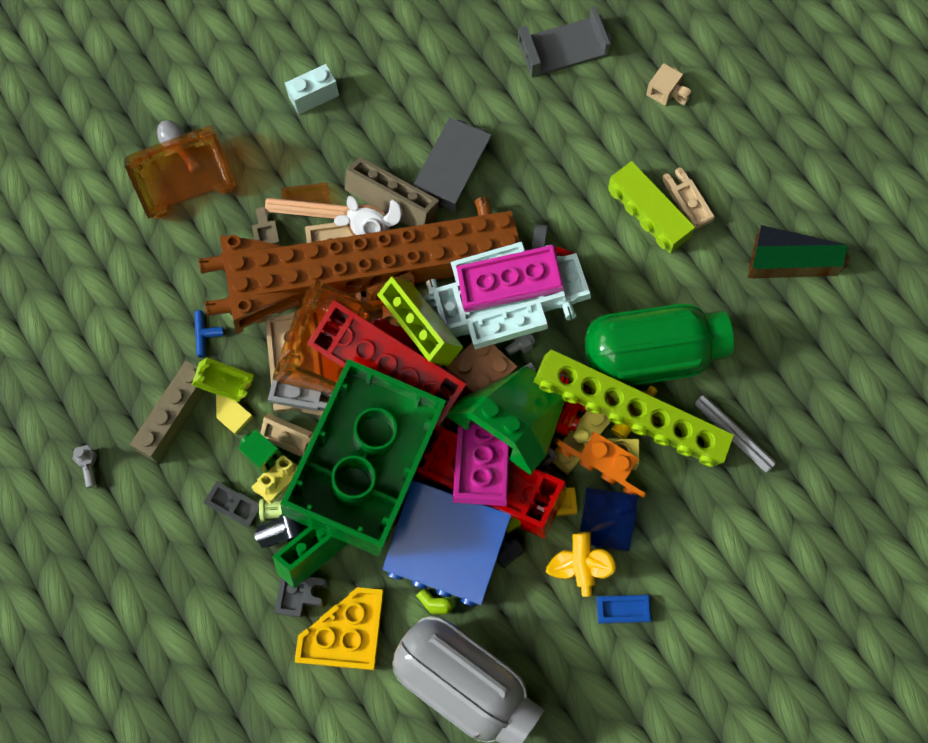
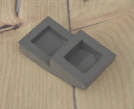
M218 481L215 482L203 502L204 505L246 527H249L259 510V503L240 492H235Z

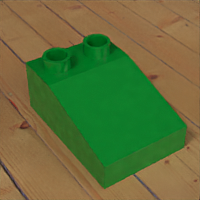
M348 359L280 503L282 515L379 557L446 400Z

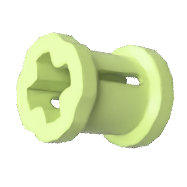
M260 499L259 516L261 522H265L266 519L279 518L282 514L280 506L282 499L272 504H269L265 499Z

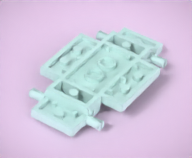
M518 242L451 262L456 282L437 287L436 280L431 279L432 287L430 280H428L426 285L429 294L423 298L455 337L470 334L474 348L479 349L548 329L544 315L546 311L563 308L566 320H571L570 314L572 319H574L576 314L573 304L591 299L577 253L568 256H556L564 291L465 313L456 266L523 252V244Z

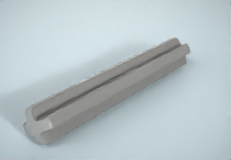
M702 395L695 402V406L718 428L734 435L732 441L763 471L768 472L775 466L776 461L706 395Z

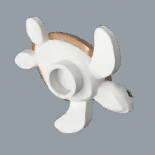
M348 196V208L345 209L344 215L340 214L334 219V223L338 226L347 225L353 236L392 230L390 226L397 224L401 219L400 204L396 200H391L389 212L385 214L376 206L358 204L355 197Z

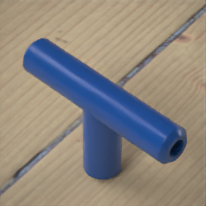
M197 310L194 312L196 356L203 358L206 356L205 338L224 336L225 329L223 326L205 328L204 312Z

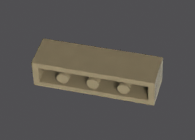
M361 157L347 169L345 190L380 208L387 214L390 208V201L396 200L401 208L400 221L409 226L430 224L435 221L439 200Z
M186 360L130 443L138 453L158 464L206 392V390L192 386L197 366Z

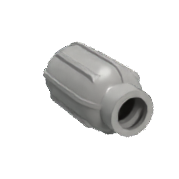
M423 617L404 635L394 653L393 671L398 681L452 724L477 741L488 743L494 741L498 743H523L545 711L527 697V688L522 678L511 667L452 623L441 617Z

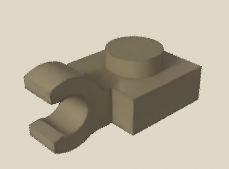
M265 207L256 208L259 224L252 225L254 239L281 245L275 220L269 221L268 212Z

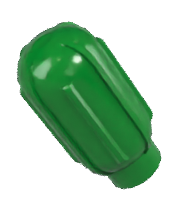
M675 304L600 316L590 323L585 337V355L588 367L628 386L698 375L708 368L711 361L731 358L734 351L733 330L727 313L725 311L704 313L699 307L691 304Z

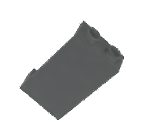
M595 6L591 7L590 18L531 35L527 26L518 28V43L532 78L606 57L609 54L610 46H612L611 36L604 29L603 16L598 14Z
M449 117L413 186L438 199V207L456 214L460 207V196L485 148L489 150L491 148L492 135L482 128L469 126L463 120H455Z

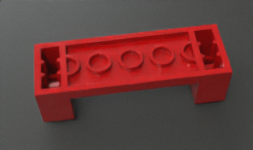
M334 300L307 345L343 368L347 360L350 359L446 400L436 427L439 428L467 381L447 368L443 369L437 364L429 362L423 355L361 317V313L340 300Z
M435 426L413 479L430 484L434 481L454 490L457 448L456 433L440 426L439 428ZM509 460L507 506H487L511 515V517L520 521L521 529L545 539L567 494L566 483L538 469L530 475Z

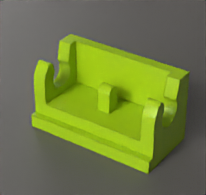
M207 357L199 362L192 386L239 402L240 399L247 395L248 391H245L247 384L252 382L254 375Z

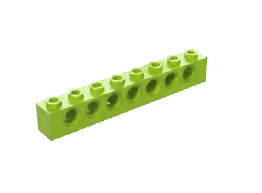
M550 350L544 355L534 379V383L540 385L539 388L543 391L558 393L569 403H579L586 406L585 409L593 414L601 413L609 417L608 420L614 424L627 425L631 427L632 432L638 435H648L654 438V442L663 446L670 445L676 448V451L681 455L698 458L699 462L705 466L713 467L724 463L734 436L733 434L554 350ZM560 374L568 377L569 384H564L560 380ZM583 384L591 388V395L584 392ZM606 395H610L613 398L614 406L608 404ZM629 405L633 406L636 409V416H633L630 413ZM652 416L659 420V427L653 424ZM675 426L681 430V437L676 435ZM698 437L704 442L703 448L697 442Z

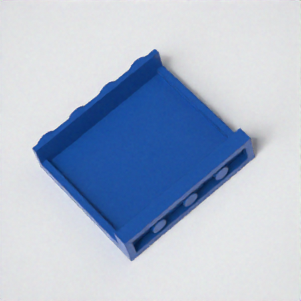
M414 479L410 484L382 570L387 571L388 576L394 579L402 580L403 577L413 581L412 584L419 588L427 589V586L435 588L439 595L449 598L452 595L462 598L461 602L467 605H481L485 599L484 596L508 524L510 523L511 515L487 505L453 503V491Z

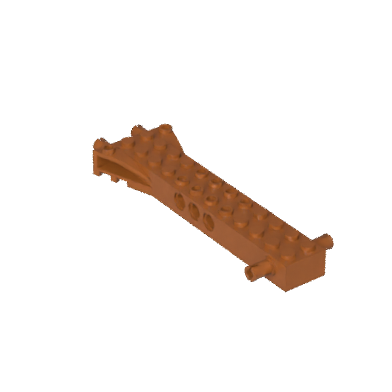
M480 197L474 202L478 212V216L290 246L240 238L237 235H220L222 247L220 256L198 258L201 274L220 270L226 272L229 295L224 299L205 301L207 317L230 313L233 316L236 334L244 331L243 328L255 322L260 324L265 321L266 317L274 313L279 315L306 301L382 289L391 276L410 281L412 284L431 281V279L438 280L455 277L451 262L520 242L512 211L492 214L489 198L483 197V203Z

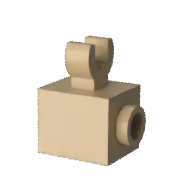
M663 63L649 82L646 95L664 106L667 105L672 97L678 103L685 105L690 98L691 90L680 86L683 77L682 73L675 67H670Z

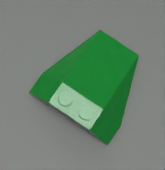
M526 366L463 397L447 413V417L465 430H468L474 423L487 430L513 448L509 460L531 475L546 458L565 400L558 393H548L540 389V385L534 383L537 372Z

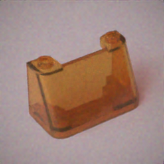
M206 126L132 153L124 159V167L148 219L152 217L154 219L162 218L167 215L171 205L205 192L214 190L215 192H220V194H226L232 191L233 187L237 186L213 126Z
M316 280L302 296L297 306L273 374V380L285 385L332 394L343 371V367L313 349L307 343L334 300L342 301L361 313L360 316L368 321L371 318V315L368 314L371 305Z

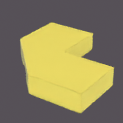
M252 383L247 384L245 391L252 385ZM216 394L217 419L237 435L253 416L236 401Z

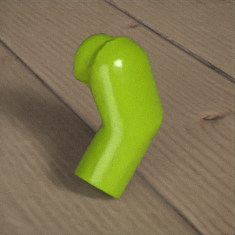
M423 589L416 595L431 614L446 615L455 608V600L452 597L434 598L428 589Z

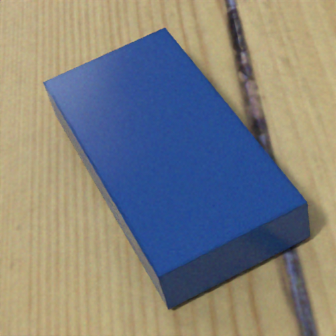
M649 595L596 597L598 624L651 622Z

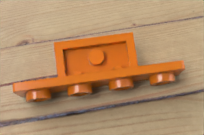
M593 431L581 452L561 439H556L555 443L559 446L557 450L565 456L571 458L572 454L581 459L580 465L590 471L596 468L602 472L601 478L612 485L617 481L624 486L622 490L633 498H636L637 495L645 497L646 493L626 480L638 461L636 456Z

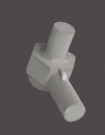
M532 334L514 338L515 342L506 346L504 350L508 356L519 350L525 354L533 349L532 345L535 344V339Z
M88 445L75 448L72 459L83 469L86 488L96 487L93 466L97 454Z

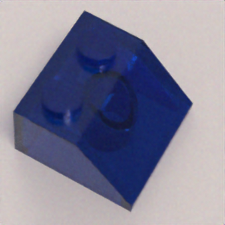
M586 488L579 532H591V546L629 552L636 518L638 495Z

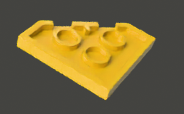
M355 588L339 604L333 606L317 622L298 635L295 663L375 671L384 591L381 589Z

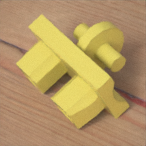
M284 455L280 456L276 460V464L257 479L258 481L252 486L253 491L261 495L269 504H272L282 494L285 495L298 466Z

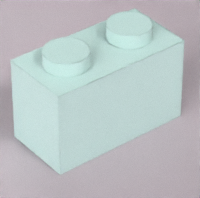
M326 64L285 82L289 99L298 115L339 96L336 81Z

